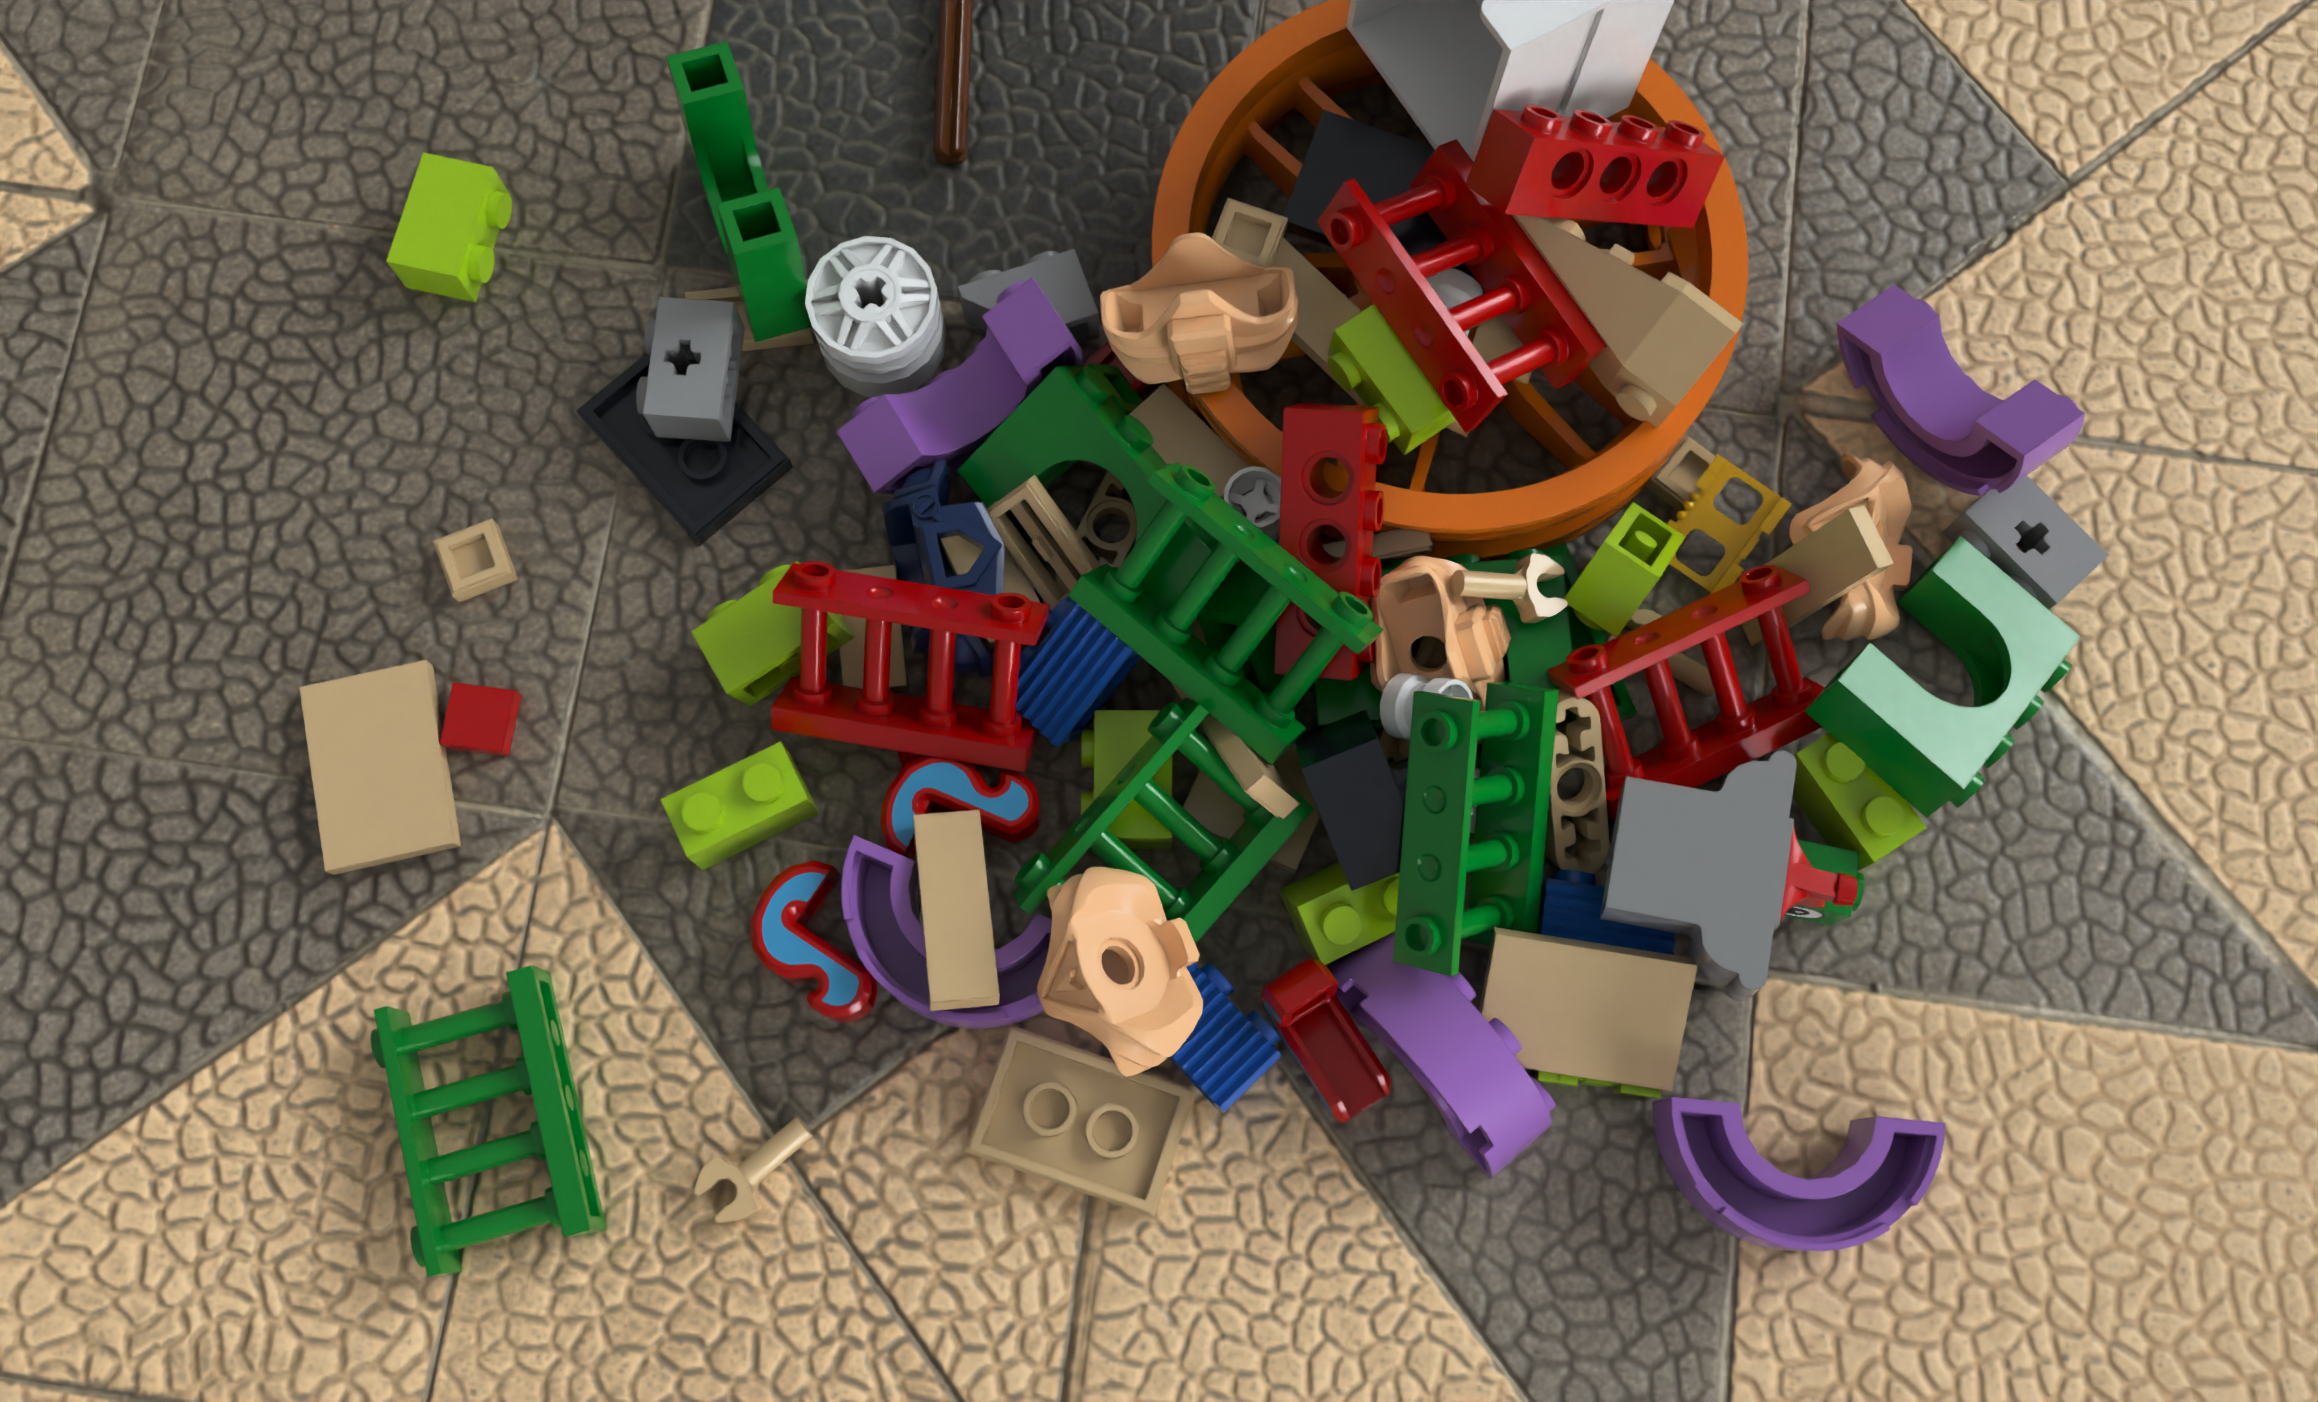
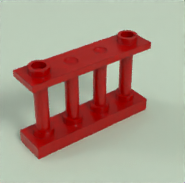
M1455 139L1437 147L1410 183V190L1372 204L1355 178L1347 180L1316 222L1440 396L1443 404L1449 409L1464 432L1468 433L1474 430L1508 394L1502 386L1503 384L1540 368L1556 390L1573 382L1607 345L1514 217L1503 214L1465 185L1474 162L1459 141ZM1428 212L1448 241L1410 256L1389 226ZM1465 263L1485 293L1447 309L1427 281V278ZM1502 315L1523 346L1486 363L1464 332Z
M809 561L801 564L792 563L773 590V603L801 608L800 678L790 677L772 705L771 730L1021 772L1026 771L1038 741L1039 729L1032 726L1030 720L1022 717L1016 711L1021 644L1036 645L1049 616V604L1030 601L1029 598L1018 593L1006 592L989 595L835 570L832 565L819 561ZM828 612L865 618L863 688L833 684L826 679ZM892 623L930 629L926 699L894 694L889 690ZM956 633L995 639L990 709L960 705L952 700Z
M1762 565L1751 568L1740 575V581L1602 645L1594 644L1580 647L1572 651L1566 657L1565 662L1547 670L1550 682L1577 700L1585 697L1598 710L1601 723L1602 749L1607 763L1604 767L1607 815L1615 822L1619 793L1626 776L1696 788L1734 770L1738 765L1751 762L1822 728L1804 711L1824 689V686L1807 677L1802 678L1782 608L1783 604L1811 592L1807 579L1775 565ZM1757 617L1776 686L1773 687L1772 693L1746 704L1725 631ZM1700 643L1720 712L1716 715V719L1689 731L1667 658ZM1643 670L1664 738L1660 741L1659 746L1632 757L1610 685Z

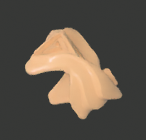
M1197 232L1182 234L1176 237L1159 262L1138 281L1131 285L1103 291L1100 295L1102 327L1112 350L1122 364L1138 380L1147 384H1157L1184 379L1186 390L1189 393L1200 394L1227 390L1231 386L1230 373L1268 370L1278 363L1288 347L1297 326L1299 301L1296 294L1294 271L1291 268L1262 267L1250 263L1225 250L1206 234Z
M1843 453L1841 457L1842 471L1851 481L1824 501L1796 514L1791 520L1789 536L1793 545H1795L1847 509L1861 505L1866 506L1894 564L1839 597L1840 603L1822 626L1821 635L1823 640L1837 637L1849 641L1862 636L1867 640H1874L1887 635L1900 625V615L1896 605L1894 590L1904 591L1905 588L1910 586L1913 549L1910 545H1900L1899 543L1912 514L1913 504L1906 479L1893 462L1887 461L1880 465L1870 458L1858 459Z
M1428 556L1411 557L1390 573L1384 575L1380 579V589L1377 597H1371L1373 621L1383 629L1375 641V660L1373 663H1370L1371 682L1377 690L1383 693L1389 680L1401 673L1420 674L1429 678L1430 681L1441 677L1458 679L1466 683L1471 690L1473 699L1481 700L1480 711H1485L1487 683L1506 682L1502 658L1507 651L1511 637L1502 608L1496 604L1486 606L1483 598L1455 596L1452 593L1450 582L1453 573L1456 570H1467L1461 564ZM1422 636L1438 638L1445 645L1447 661L1438 668L1428 669L1420 666L1412 657V643ZM1477 739V745L1482 743L1483 739Z
M1090 867L1087 868L1084 874L1074 875L1065 883L1050 887L1047 890V897L1052 910L1051 937L1046 962L1037 985V994L1044 1011L1053 1018L1070 1022L1082 1028L1101 1041L1108 1048L1112 1059L1123 1076H1132L1151 1067L1158 1066L1167 1057H1171L1180 1049L1193 1032L1203 1010L1201 994L1186 968L1197 962L1200 955L1186 921L1181 918L1167 921L1155 885L1145 876L1126 870Z

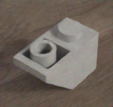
M1075 249L1062 253L1056 251L1042 252L1029 259L1025 265L1004 272L999 270L984 271L971 278L967 284L958 286L962 311L966 322L987 331L988 325L982 316L997 305L996 300L1000 293L1016 282L1027 281L1033 277L1038 281L1079 345L1100 338L1099 312Z

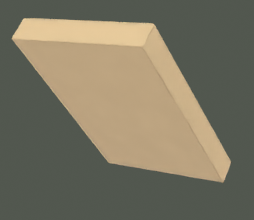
M427 660L299 687L325 872L336 875L461 847L446 748L440 744L443 726L434 668Z
M1494 927L1479 1012L1488 1022L1494 1017L1499 1019L1515 1035L1522 1046V1049L1515 1057L1523 1068L1672 1091L1698 965L1694 958Z
M1009 1024L964 1152L1154 1218L1197 1089L1147 1071L1128 1077L1123 1076L1112 1059Z

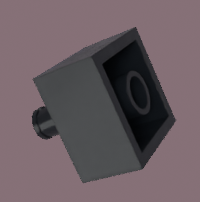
M1366 709L1301 735L1295 742L1300 767L1351 891L1399 873L1409 757L1397 762L1394 761L1393 757L1386 759Z

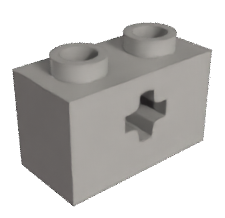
M659 297L656 319H648L645 327V351L647 356H650L648 377H640L636 392L637 410L639 414H643L656 437L731 441L745 331L744 324L734 302Z
M2028 476L2001 493H1998L1996 489L1988 490L1942 532L1952 543L1962 536L2047 609L2059 603L2109 556ZM2016 544H2019L2024 551L2019 550Z

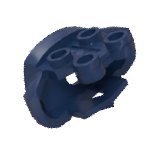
M944 459L934 460L931 467L920 469L909 475L902 488L894 491L893 500L885 502L882 506L884 522L899 580L989 595L1004 593L1005 546L983 502L948 505L951 486L947 464ZM1014 514L1009 515L1010 521L1033 552H1035L1036 548L1032 544L1033 540ZM959 535L983 551L968 573L955 576L938 539ZM1035 590V592H1036V594H1037V596H1038V598H1039L1040 603H1045V602L1043 601V599L1040 597V595L1037 593V591ZM909 626L913 654L926 652L927 656H929L930 629ZM956 633L954 672L965 674L979 673L981 678L991 676L990 654L979 637Z

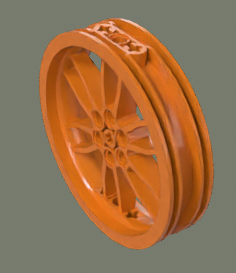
M1327 0L1298 13L1272 28L1227 64L1197 100L1173 142L1158 186L1152 226V268L1164 256L1176 237L1182 234L1197 232L1206 234L1217 198L1233 168L1244 155L1250 157L1289 198L1291 197L1303 164L1268 134L1275 127L1299 112L1316 129L1324 110L1354 120L1330 97L1354 89L1386 83L1346 27L1351 0ZM1649 58L1629 107L1606 118L1611 122L1620 123L1623 115H1632L1645 119L1657 127L1665 128L1669 120L1681 121L1702 130L1705 133L1702 142L1724 155L1709 126L1691 100L1676 82L1651 58ZM1724 157L1694 227L1644 225L1646 242L1650 251L1634 253L1635 261L1632 266L1658 280L1663 279L1668 272L1675 274L1690 282L1742 322L1748 286L1747 233L1737 187ZM1570 219L1576 222L1581 229L1609 223ZM1338 252L1301 254L1337 289L1346 294L1347 298L1361 311L1374 304ZM1478 326L1471 328L1468 338L1471 343H1473ZM1740 329L1658 428L1647 420L1641 421L1628 415L1618 405L1616 396L1605 389L1588 365L1574 382L1625 426L1597 452L1591 449L1534 389L1530 381L1526 384L1512 380L1503 384L1502 386L1508 394L1502 399V403L1513 418L1558 458L1568 470L1532 485L1497 492L1476 494L1426 492L1424 485L1440 432L1420 444L1407 489L1379 482L1375 483V491H1382L1384 495V518L1380 531H1373V534L1401 528L1430 532L1431 541L1434 542L1435 549L1432 550V553L1418 556L1445 559L1453 555L1475 554L1480 556L1481 561L1506 560L1505 556L1513 551L1523 549L1543 550L1563 542L1567 544L1607 521L1630 503L1647 486L1653 475L1679 445L1684 434L1697 419L1719 384L1734 351ZM1290 340L1288 347L1279 360L1299 357L1306 353L1295 342ZM1230 373L1231 386L1227 390L1209 393H1189L1186 390L1184 379L1165 382V385L1250 467H1265L1281 478L1283 432L1265 418L1246 398L1239 373ZM1339 460L1334 465L1326 461L1323 467V477L1326 484L1335 491L1344 492L1349 479L1346 467ZM1324 525L1320 535L1322 545L1345 540L1343 534L1331 525Z

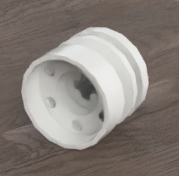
M863 236L840 243L820 258L808 279L805 306L827 369L840 384L864 397L882 396L883 394L899 395L915 391L933 377L945 354L947 332L941 312L937 287L930 266L913 248L892 238Z

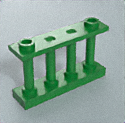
M1176 462L1153 472L1146 482L1167 500L1120 567H1111L1106 563L1082 575L1068 596L1272 765L1294 745L1305 731L1306 727L1295 719L1293 708L1342 645L1345 644L1358 655L1378 638L1383 629L1371 620L1373 614L1365 603L1350 593H1338L1218 496L1214 492L1216 489L1214 482L1205 473L1193 466L1186 464L1181 466ZM1189 517L1213 536L1218 543L1170 609H1162L1142 593L1143 587L1140 583L1183 522ZM1240 558L1268 581L1270 585L1221 651H1212L1193 635L1191 624ZM1292 601L1323 627L1272 693H1263L1243 676L1242 666Z
M1504 681L1487 683L1485 711H1480L1481 700L1425 691L1414 692L1393 962L1453 976L1458 974L1460 945L1463 938H1466L1468 941L1491 946L1494 927L1538 934L1559 690ZM1477 739H1483L1480 777L1474 778ZM1472 806H1477L1474 844H1469ZM1472 872L1469 909L1463 910L1466 873Z
M1186 697L1180 705L1173 701L1156 715L1147 729L1152 736L1046 855L1041 851L1035 853L1022 866L1014 879V882L1019 886L1012 895L1019 907L1030 916L1044 899L1049 902L1047 890L1050 887L1065 883L1062 878L1085 852L1090 849L1110 868L1126 870L1148 878L1156 887L1166 920L1181 918L1186 921L1196 944L1311 814L1314 808L1296 791L1290 788L1300 802V805L1284 819L1280 816L1277 818L1245 793L1215 747L1195 730L1209 712L1199 703ZM1177 749L1244 809L1243 818L1246 821L1229 840L1226 837L1217 839L1151 779ZM1132 799L1201 859L1199 866L1202 868V871L1186 889L1182 886L1174 889L1107 830L1109 825Z
M530 965L506 972L510 991L503 993L501 1001L412 1025L409 1012L389 1006L374 1010L377 1029L371 1032V1047L378 1065L386 1069L417 1226L411 1229V1247L418 1265L421 1267L425 1266L427 1277L450 1276L462 1272L458 1249L550 1222L555 1228L561 1227L563 1238L584 1237L607 1230L551 974L536 966ZM509 1026L512 1031H519L524 1055L517 1057L516 1065L425 1090L418 1051ZM522 1090L527 1096H533L538 1120L531 1123L530 1130L444 1155H438L431 1116ZM537 1156L540 1161H547L552 1187L545 1189V1196L452 1222L444 1182Z

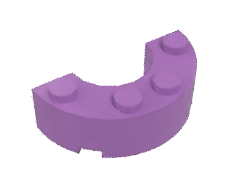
M1031 277L1027 281L1016 282L1000 293L996 300L997 305L982 316L988 325L985 338L975 346L973 354L959 367L938 374L927 386L899 395L883 394L882 396L867 399L852 412L853 419L836 431L874 493L894 494L895 490L902 488L909 475L920 469L931 467L933 461L938 459L946 461L954 476L959 474L957 470L1055 367L1081 365V347L1037 280Z
M1896 285L1891 286L1837 323L1840 351L1854 388H1860L1865 384L1880 408L1870 416L1904 456L1923 472L1952 489L1981 496L1990 489H1996L1998 493H2001L2066 449L2074 442L2082 428L2085 413L2071 399L2064 395L2056 394L2035 379L2005 400H2001L1983 391L1973 379L1965 375L1951 356L1942 335L1939 314L1927 302L1915 299Z
M853 835L842 874L841 897L843 915L851 940L857 951L856 953L878 983L912 1011L930 1020L959 1028L988 1029L1009 1026V1024L1013 1025L1028 1020L1044 1012L1037 994V985L1049 950L1052 919L1036 913L1022 935L1000 949L995 950L1000 994L999 1005L930 1011L923 927L920 922L917 904L919 890L917 864L912 859Z
M1395 932L1333 961L1327 968L1338 981V990L1335 994L1345 1010L1359 1026L1365 1027L1385 1044L1411 1072L1439 1109L1446 1122L1447 1130L1489 1179L1493 1178L1551 1126L1552 1120L1549 1112L1556 1107V1104L1544 1087L1527 1074L1515 1057L1522 1049L1520 1042L1504 1023L1495 1017L1488 1022L1470 1002L1476 997V993L1460 972L1457 975L1447 976L1393 962Z
M1678 1097L1652 1101L1653 1123L1660 1154L1669 1174L1685 1198L1700 1214L1730 1235L1752 1244L1779 1250H1840L1860 1245L1889 1231V1226L1900 1219L1911 1206H1917L1935 1176L1944 1145L1945 1123L1878 1116L1850 1120L1845 1146L1831 1166L1809 1179H1803L1780 1172L1757 1153L1744 1131L1740 1103Z

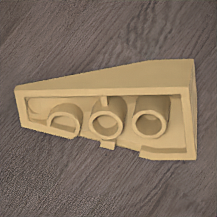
M1512 215L1607 345L1589 364L1590 368L1605 389L1616 396L1618 405L1628 415L1641 421L1647 420L1658 428L1744 323L1690 282L1675 274L1668 272L1662 281H1659L1633 267L1632 264L1635 261L1634 253L1615 243L1608 250L1599 249L1586 242L1584 232L1580 226L1570 219Z

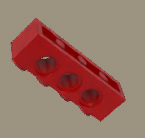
M1526 104L1523 112L1501 109L1493 110L1465 185L1503 214L1693 228L1725 156L1702 142L1705 137V133L1702 130L1681 121L1669 120L1665 128L1657 127L1655 124L1636 116L1623 115L1619 123L1611 122L1601 115L1586 110H1575L1572 117H1564L1546 107Z
M1299 403L1285 407L1283 411L1279 545L1335 591L1354 595L1370 609V597H1377L1379 593L1382 572L1380 558L1372 557L1373 531H1380L1384 518V495L1382 491H1375L1376 464H1383L1387 451V427L1383 423H1378L1379 407ZM1329 457L1339 460L1347 469L1349 479L1344 492L1331 489L1324 480L1323 467ZM1324 525H1331L1343 534L1346 549L1342 557H1334L1324 550L1320 540ZM1292 601L1276 621L1274 674L1286 675L1323 627ZM1375 641L1358 655L1343 644L1318 678L1352 681L1367 669L1368 662H1374Z

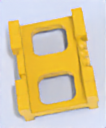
M1719 454L1716 455L1707 470H1705L1695 484L1700 489L1699 492H1692L1690 494L1692 501H1686L1683 504L1685 511L1680 510L1677 512L1678 521L1675 522L1670 519L1667 525L1684 535L1685 538L1690 531L1699 529L1724 546V556L1713 571L1706 576L1697 574L1676 558V553L1669 563L1711 592V594L1734 584L1744 570L1738 564L1742 559L1745 560L1760 540L1758 537L1762 532L1770 535L1792 505V503L1743 472ZM1733 477L1741 479L1760 492L1763 497L1761 506L1746 524L1735 523L1716 510L1713 505L1714 498L1726 481Z

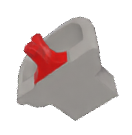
M1781 750L1774 752L1768 761H1751L1738 765L1727 775L1717 792L1626 776L1619 793L1614 830L1605 866L1606 880L1599 919L1688 935L1690 957L1694 958L1697 963V970L1709 980L1723 984V990L1729 998L1736 1001H1745L1766 983L1773 932L1780 926L1785 913L1790 908L1799 905L1810 908H1824L1825 901L1832 902L1833 905L1853 906L1858 891V879L1840 872L1835 874L1812 868L1797 840L1794 819L1789 818L1797 767L1796 759L1790 752Z

